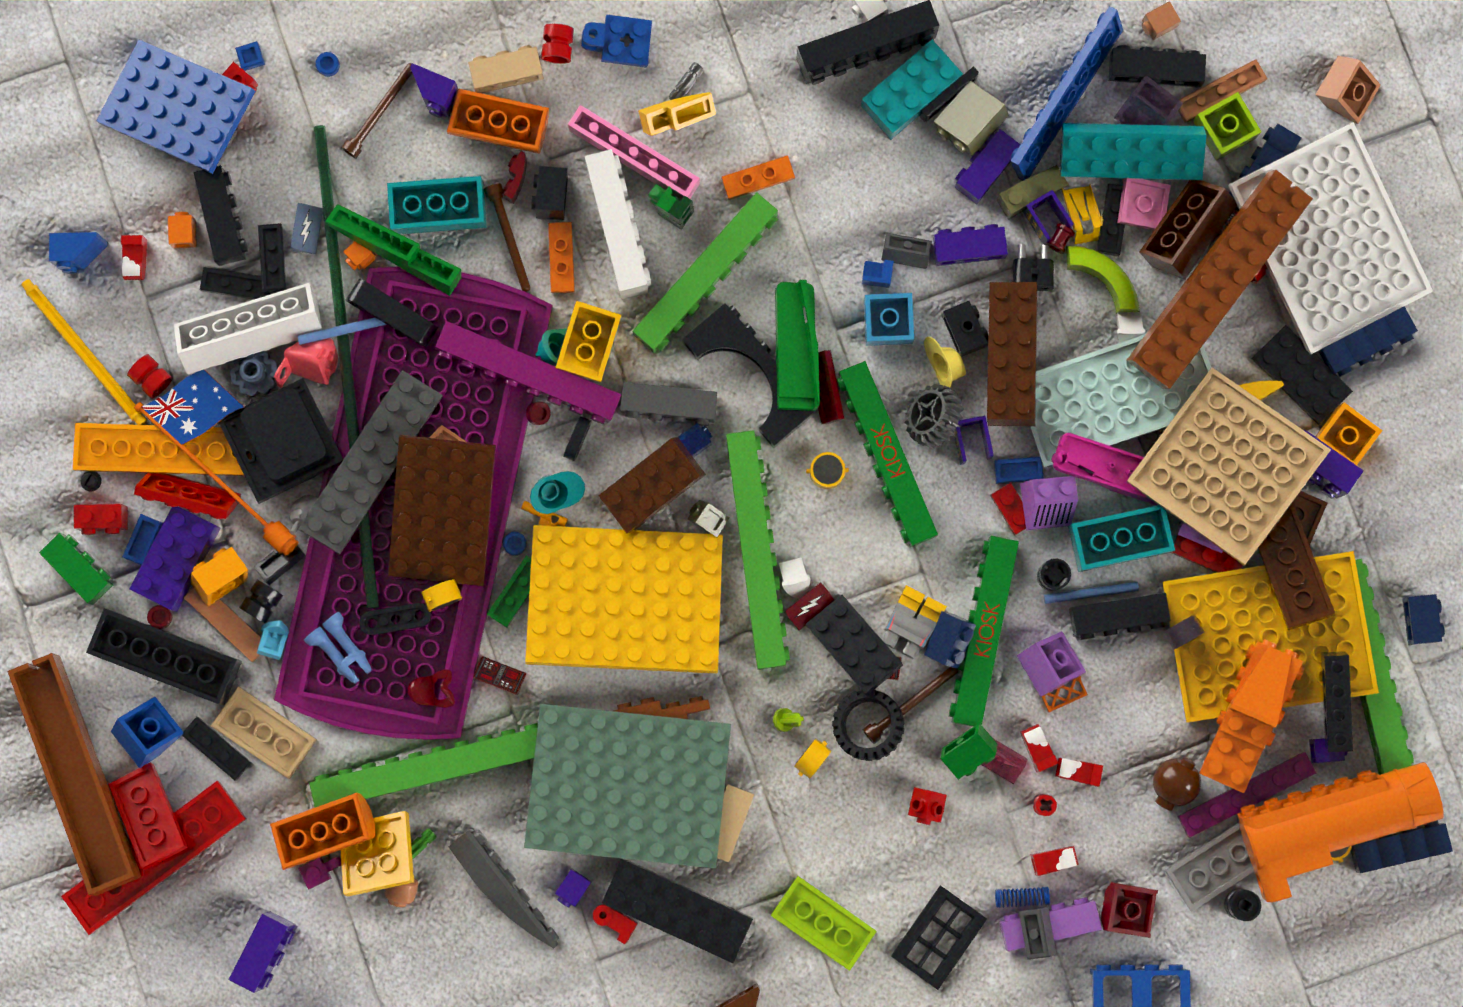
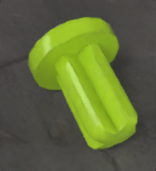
M788 708L778 709L773 716L774 726L780 732H788L793 727L801 726V721H804L803 716H800L799 713H793Z

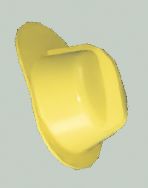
M930 336L925 338V352L936 373L940 385L950 388L953 381L966 375L962 357L955 349L940 347L934 338Z

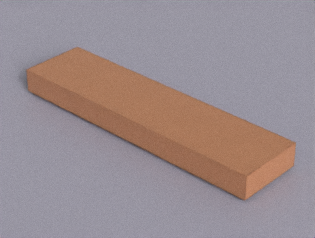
M1257 59L1175 101L1174 105L1184 123L1193 120L1197 114L1237 92L1242 94L1265 82L1267 77Z
M194 588L186 594L184 599L251 662H254L260 656L256 652L261 636L221 599L207 607Z

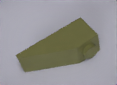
M1055 165L1000 193L997 202L1009 220L1023 212L1027 204L1051 190L1056 193L1069 184L1065 177H1061L1060 169Z

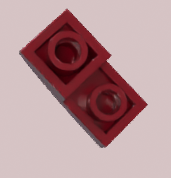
M520 151L518 156L514 155L508 164V167H510L509 173L514 179L508 180L503 191H505V199L512 204L515 203L522 189L526 175L527 158L523 151Z

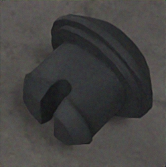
M87 471L81 477V486L86 491H96L101 486L102 478L95 471Z

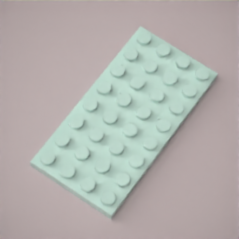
M1145 335L1036 371L1035 426H1030L1043 467L1053 466L1051 461L1052 455L1056 453L1059 439L1065 433H1072L1112 446L1166 428L1211 369L1204 345L1170 389H1162L1126 361Z

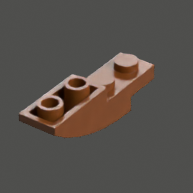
M703 696L690 698L689 704L680 705V702L677 701L665 704L666 709H662L660 700L655 701L654 697L640 700V705L632 706L631 702L617 705L618 709L613 711L688 719L687 714L709 710L710 705L708 699L703 700Z

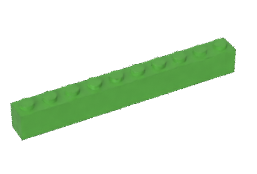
M754 430L726 434L757 670L786 666V661L790 660L788 646H783L782 637H787L785 623H780L779 614L784 612L782 599L777 600L776 590H780L779 576H774L773 567L777 566L776 553H771L770 543H774L772 529L767 528V520H771L769 506H764L763 497L768 496L766 482L761 483L760 473H764L763 459H758L757 450H761L760 436H755Z
M1357 559L1355 561L1379 691L1377 694L1360 696L1378 774L1381 775L1393 769L1398 770L1411 766V763H1414L1412 751L1407 748L1406 744L1408 733L1406 727L1402 726L1400 719L1402 708L1399 702L1396 703L1394 693L1397 692L1395 681L1390 678L1389 670H1391V663L1389 657L1385 656L1383 649L1385 638L1378 628L1380 617L1378 611L1374 610L1372 603L1374 592L1371 586L1368 587L1366 579L1369 576L1368 568L1362 562V559Z
M538 723L524 726L525 731L516 733L515 729L502 731V736L492 738V734L478 737V742L469 744L468 740L454 743L455 748L447 750L445 745L431 749L432 753L423 755L422 751L408 754L409 759L399 761V757L386 759L385 765L376 766L375 762L361 765L362 770L353 772L352 768L338 771L339 776L331 778L329 773L315 776V781L309 783L314 807L354 793H360L365 799L534 759Z

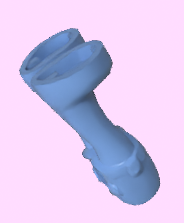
M337 612L322 625L346 651L347 657L340 653L322 627H318L311 632L304 641L309 646H319L338 668L337 672L355 684L360 680L354 670L349 667L350 664L356 660L358 666L367 674L371 672L372 668L366 659V653L363 650H359L342 627L344 618L340 612Z

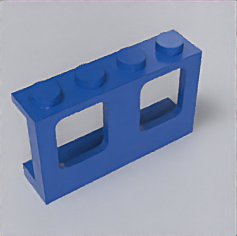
M1106 964L1096 965V969H1090V974L1092 975L1093 1007H1104L1103 979L1105 976H1130L1132 982V1007H1152V977L1156 975H1177L1180 979V1007H1191L1190 970L1183 969L1182 964H1169V969H1159L1157 964L1144 965L1145 969H1135V965L1122 964L1120 969H1111V965Z

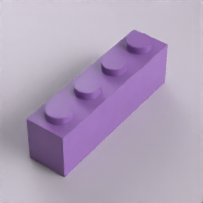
M1088 897L1075 899V904L1065 906V902L1050 905L1049 915L1054 941L1102 930L1096 902L1093 900L1089 901ZM1018 913L1004 916V921H999L1005 949L1012 951L1025 948L1021 920Z

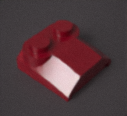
M1111 882L1104 895L1101 914L1103 930L1151 938V925L1158 890Z

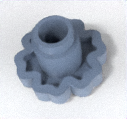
M266 351L233 361L236 367L230 370L231 382L235 386H239V391L242 394L255 397L260 392L266 395L275 387L273 379H275L274 376L278 365L276 361L270 359V355ZM257 370V373L252 376V371Z

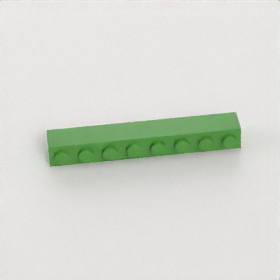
M756 192L632 331L633 335L653 353L658 349L662 351L670 341L667 338L673 332L677 334L685 325L684 319L689 314L693 316L701 307L699 305L700 301L704 297L708 299L715 292L716 288L714 286L719 280L723 282L731 274L730 268L734 263L740 264L747 256L745 251L751 245L755 247L763 237L761 233L766 228L770 230L778 221L776 218L778 210Z

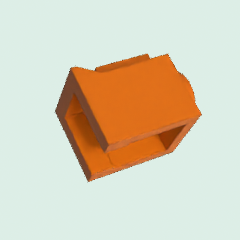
M355 241L343 251L348 257L344 261L353 270L357 268L365 270L376 260L375 256H379Z

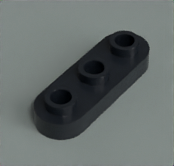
M414 603L368 611L361 616L359 624L364 633L378 635L424 627L430 622L432 613L428 611L425 604ZM418 611H422L424 613V617L421 620H417L416 613ZM395 615L400 616V622L397 624L392 622V618ZM371 619L377 621V625L374 628L369 627Z

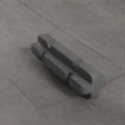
M696 62L692 63L689 67V72H686L676 85V90L673 89L670 93L669 99L673 100L686 95L697 81L696 77L699 78L702 74L703 67Z

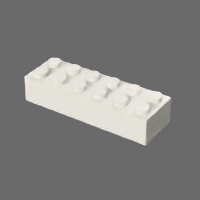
M612 149L584 156L621 300L649 293L648 286L652 285L648 267L643 268L642 266L646 261L642 245L637 246L636 243L640 241L636 222L631 223L630 220L634 219L630 200L625 201V197L628 196L624 177L619 178V175L622 174L619 156H614Z
M310 283L174 324L177 353L187 374L222 365L261 351H267L280 345L289 344L298 340L297 336L323 330L318 303Z

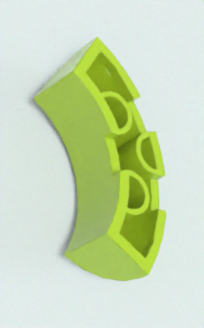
M1066 246L1067 270L1081 271L1102 281L1112 296L1116 314L1140 312L1134 286L1117 263L1095 250L1078 246Z

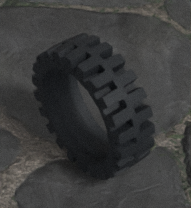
M860 689V691H854L850 696L843 698L844 701L838 704V709L834 712L832 726L837 743L847 754L859 760L872 761L880 760L884 756L887 757L890 755V752L897 749L898 743L902 741L905 722L901 709L890 696L875 689L866 696ZM873 702L883 706L890 715L892 725L885 741L871 748L855 745L851 742L846 731V721L849 713L859 704Z

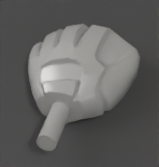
M304 495L293 503L290 508V518L294 526L289 533L295 535L318 498L313 495Z

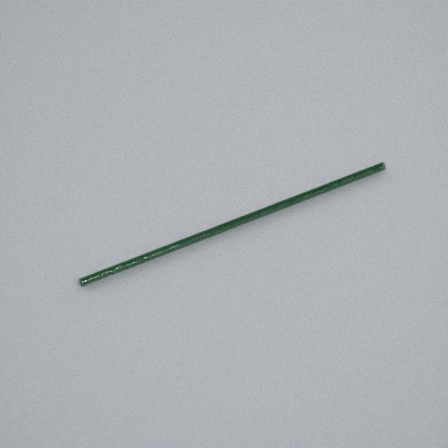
M318 125L314 127L335 325L337 327L347 324L337 231L325 223L334 209L326 128L323 125ZM349 334L337 336L350 451L360 432ZM367 512L358 526L366 604L368 609L378 608L379 602L369 513Z

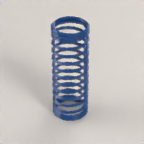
M1035 887L1033 888V890L1031 888H1025L1024 890L1023 888H1021L1020 891L1018 888L1016 889V891L1013 888L1012 890L1008 889L1007 891L1006 889H1003V892L1001 889H996V907H1001L1002 897V907L1004 908V892L1006 895L1007 907H1009V893L1011 899V907H1013V892L1015 897V907H1017V891L1019 895L1020 907L1022 906L1021 891L1023 894L1024 907L1026 906V892L1028 898V906H1030V891L1032 896V906H1034V890L1036 894L1037 906L1039 905L1038 890L1040 892L1041 906L1043 905V891L1045 905L1047 906L1050 904L1049 888L1042 887L1040 889L1038 887L1037 890Z

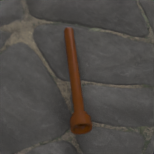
M412 63L406 65L356 136L345 141L341 148L348 155L357 159L362 152V142L412 75L410 68Z
M501 183L492 184L485 187L484 192L486 198L493 202L521 289L528 292L531 287L502 202L503 187Z
M949 667L899 706L902 714L905 715L955 676L959 671L958 668ZM890 715L886 716L879 723L868 724L862 729L873 744L881 739V735L884 734L883 731L891 725Z

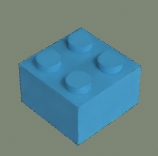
M912 293L865 295L866 346L913 344Z

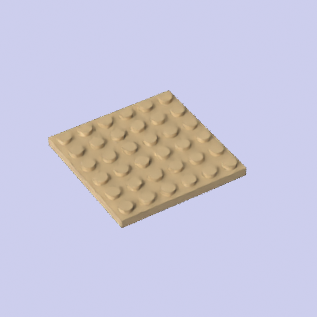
M1211 368L1128 478L1127 483L1245 566L1331 449L1223 374Z

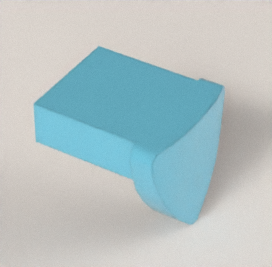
M280 620L270 621L261 626L260 631H262L256 653L280 660L285 641L288 638L289 629Z

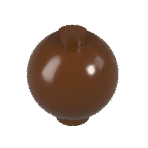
M1185 757L1182 760L1174 758L1163 762L1157 768L1153 777V787L1158 795L1155 802L1169 811H1172L1175 805L1184 806L1191 803L1198 796L1201 789V776L1195 768L1196 764Z

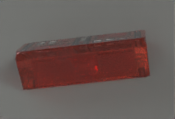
M482 656L473 678L518 695L527 673Z

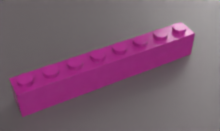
M448 321L445 322L434 348L438 352L437 355L443 359L451 360L452 357L459 360V365L472 370L473 367L482 370L481 374L492 379L495 376L504 379L503 383L516 388L519 385L526 388L525 392L532 396L538 397L539 394L548 398L547 401L557 406H560L561 403L570 407L569 411L578 415H582V413L591 415V420L600 424H604V422L609 423L612 420L622 395L572 373L557 369L553 365Z

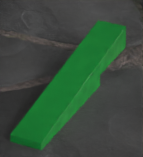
M339 204L336 205L325 221L329 227L448 296L452 294L461 280L460 268L421 250L419 243Z

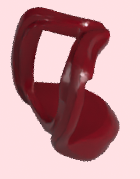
M440 670L431 676L412 680L408 686L410 699L414 703L423 706H437L441 708L453 706L455 704L454 695L448 688L452 680L451 670ZM438 679H444L441 683V691L447 697L441 700L437 699L434 693V686Z

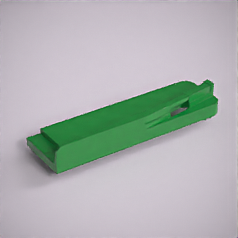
M799 280L797 283L780 282L775 288L778 409L816 411L819 407L820 395L814 287L807 283V280ZM804 307H805L806 317H807V322H806V324H805V318H804V313H803V308H804Z

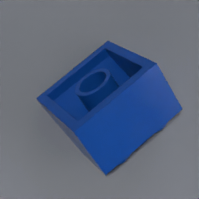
M97 232L49 233V261L56 268L62 270L63 273L74 274L77 273V270H84L108 246V242Z
M156 697L117 718L111 730V733L139 768L159 757L184 733Z

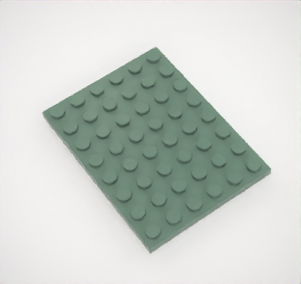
M540 704L524 848L716 868L731 724Z

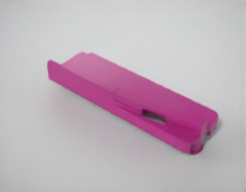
M1065 433L1060 437L1056 453L1052 455L1051 459L1055 470L1096 483L1109 489V491L1155 506L1158 505L1127 483L1128 478L1144 457L1072 433ZM1080 465V466H1082V467H1084V468H1086V469H1088V470H1090V471H1092V472H1094V473L1091 474V473H1089V472H1087V471H1085V470L1079 468L1078 466Z

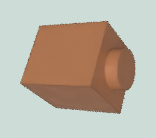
M1169 1L1145 14L1142 20V28L1147 36L1150 35L1155 40L1177 28L1181 20Z

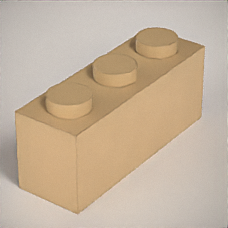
M530 45L518 48V51L510 53L509 51H500L495 54L496 56L488 58L486 56H478L473 58V61L468 62L474 90L477 93H486L544 79L537 47Z
M728 784L726 789L724 788L717 855L718 859L726 862L730 861L754 794Z

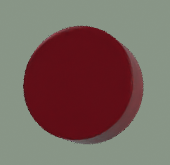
M532 402L526 409V417L533 425H543L550 419V408L544 402Z
M162 605L153 606L147 614L148 623L159 629L168 627L172 622L170 609Z

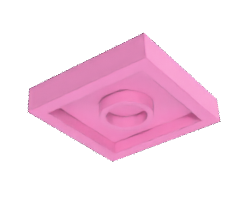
M1124 178L1117 223L1155 230L1167 213L1171 185L1145 179Z

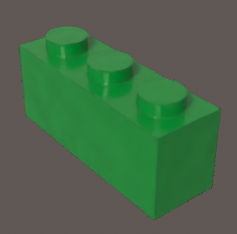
M59 533L39 554L86 603L94 605L113 586L109 581L111 576L102 567L98 569L93 564L95 559L87 551L82 553L78 549L77 545L79 543L73 536Z

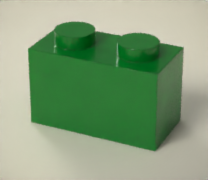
M978 723L944 746L940 759L959 780L965 775L970 776L981 764L991 762L996 756L997 743L985 728Z

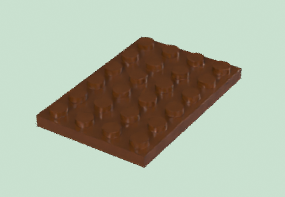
M408 435L399 436L388 576L440 582L455 579L458 584L484 585L496 445Z

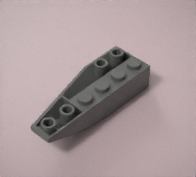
M470 829L448 846L478 888L508 918L553 949L559 945L556 941L559 939L557 933L552 927L547 929L542 921L545 918L537 907L533 909L528 903L530 897L523 888L518 890L513 883L516 881V878L509 869L504 871L499 864L502 861L494 849L489 850L485 843L488 841L480 830Z

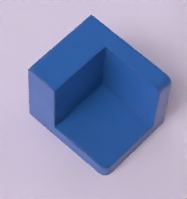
M884 260V263L865 261L862 284L889 288L894 261Z

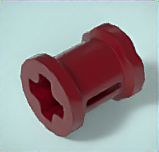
M1058 223L1055 226V233L1046 245L1053 251L1064 254L1065 246L1070 237L1075 235V232L1066 225Z

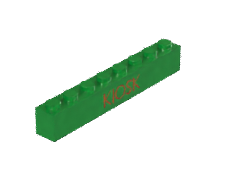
M866 361L839 371L838 387L841 392H846L848 400H845L846 406L850 414L854 412L857 421L854 424L858 434L864 435L866 443L863 444L867 456H872L875 465H872L877 479L881 477L884 483L881 489L885 499H890L894 507L890 510L895 522L899 521L903 530L899 532L904 544L909 543V546L913 547L937 537L938 533Z
M990 536L988 541L984 540L981 553L985 555L984 564H979L977 577L981 578L979 587L975 586L972 600L976 601L975 608L970 610L968 621L976 624L973 637L967 646L965 657L958 668L962 672L960 680L956 679L953 693L957 694L955 703H951L948 717H952L951 723L974 727L978 723L982 725L1019 541Z

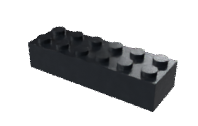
M927 0L797 46L796 60L805 84L812 83V85H816L825 81V78L828 76L839 77L847 73L848 69L854 67L856 69L864 68L869 65L868 62L876 59L878 62L890 58V54L899 52V54L906 53L918 44L925 46L929 41L936 38L940 25L931 1Z
M106 608L103 609L86 651L90 655L219 705H225L242 663L239 659Z
M621 859L602 901V904L731 963H734L753 921L751 916L626 859Z

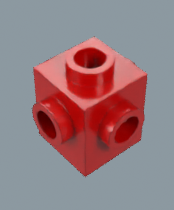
M914 787L908 815L917 817L916 822L930 825L931 821L941 823L947 795Z

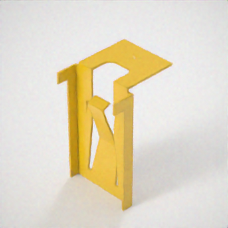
M1091 184L1067 190L1062 188L1069 217L1074 224L1073 229L1076 230L1074 245L1098 241L1103 218L1100 216ZM1084 191H1085V195H1086V200H1087V206H1088L1089 214H1088L1087 209H1086V206H1085L1084 193H1083ZM1077 210L1082 217V221H1088L1091 218L1094 227L1092 233L1083 234Z

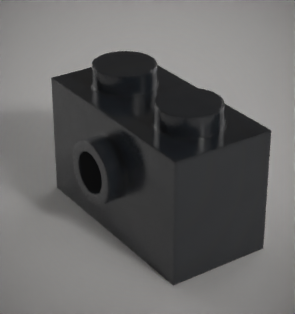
M539 166V173L534 174L533 188H537V194L532 196L531 209L535 210L536 219L564 220L568 185L567 168Z
M966 301L943 311L941 316L956 351L961 357L986 347L988 344L986 341L988 340V333L984 326L980 327L977 320L980 318V315L975 305L971 306L970 301Z

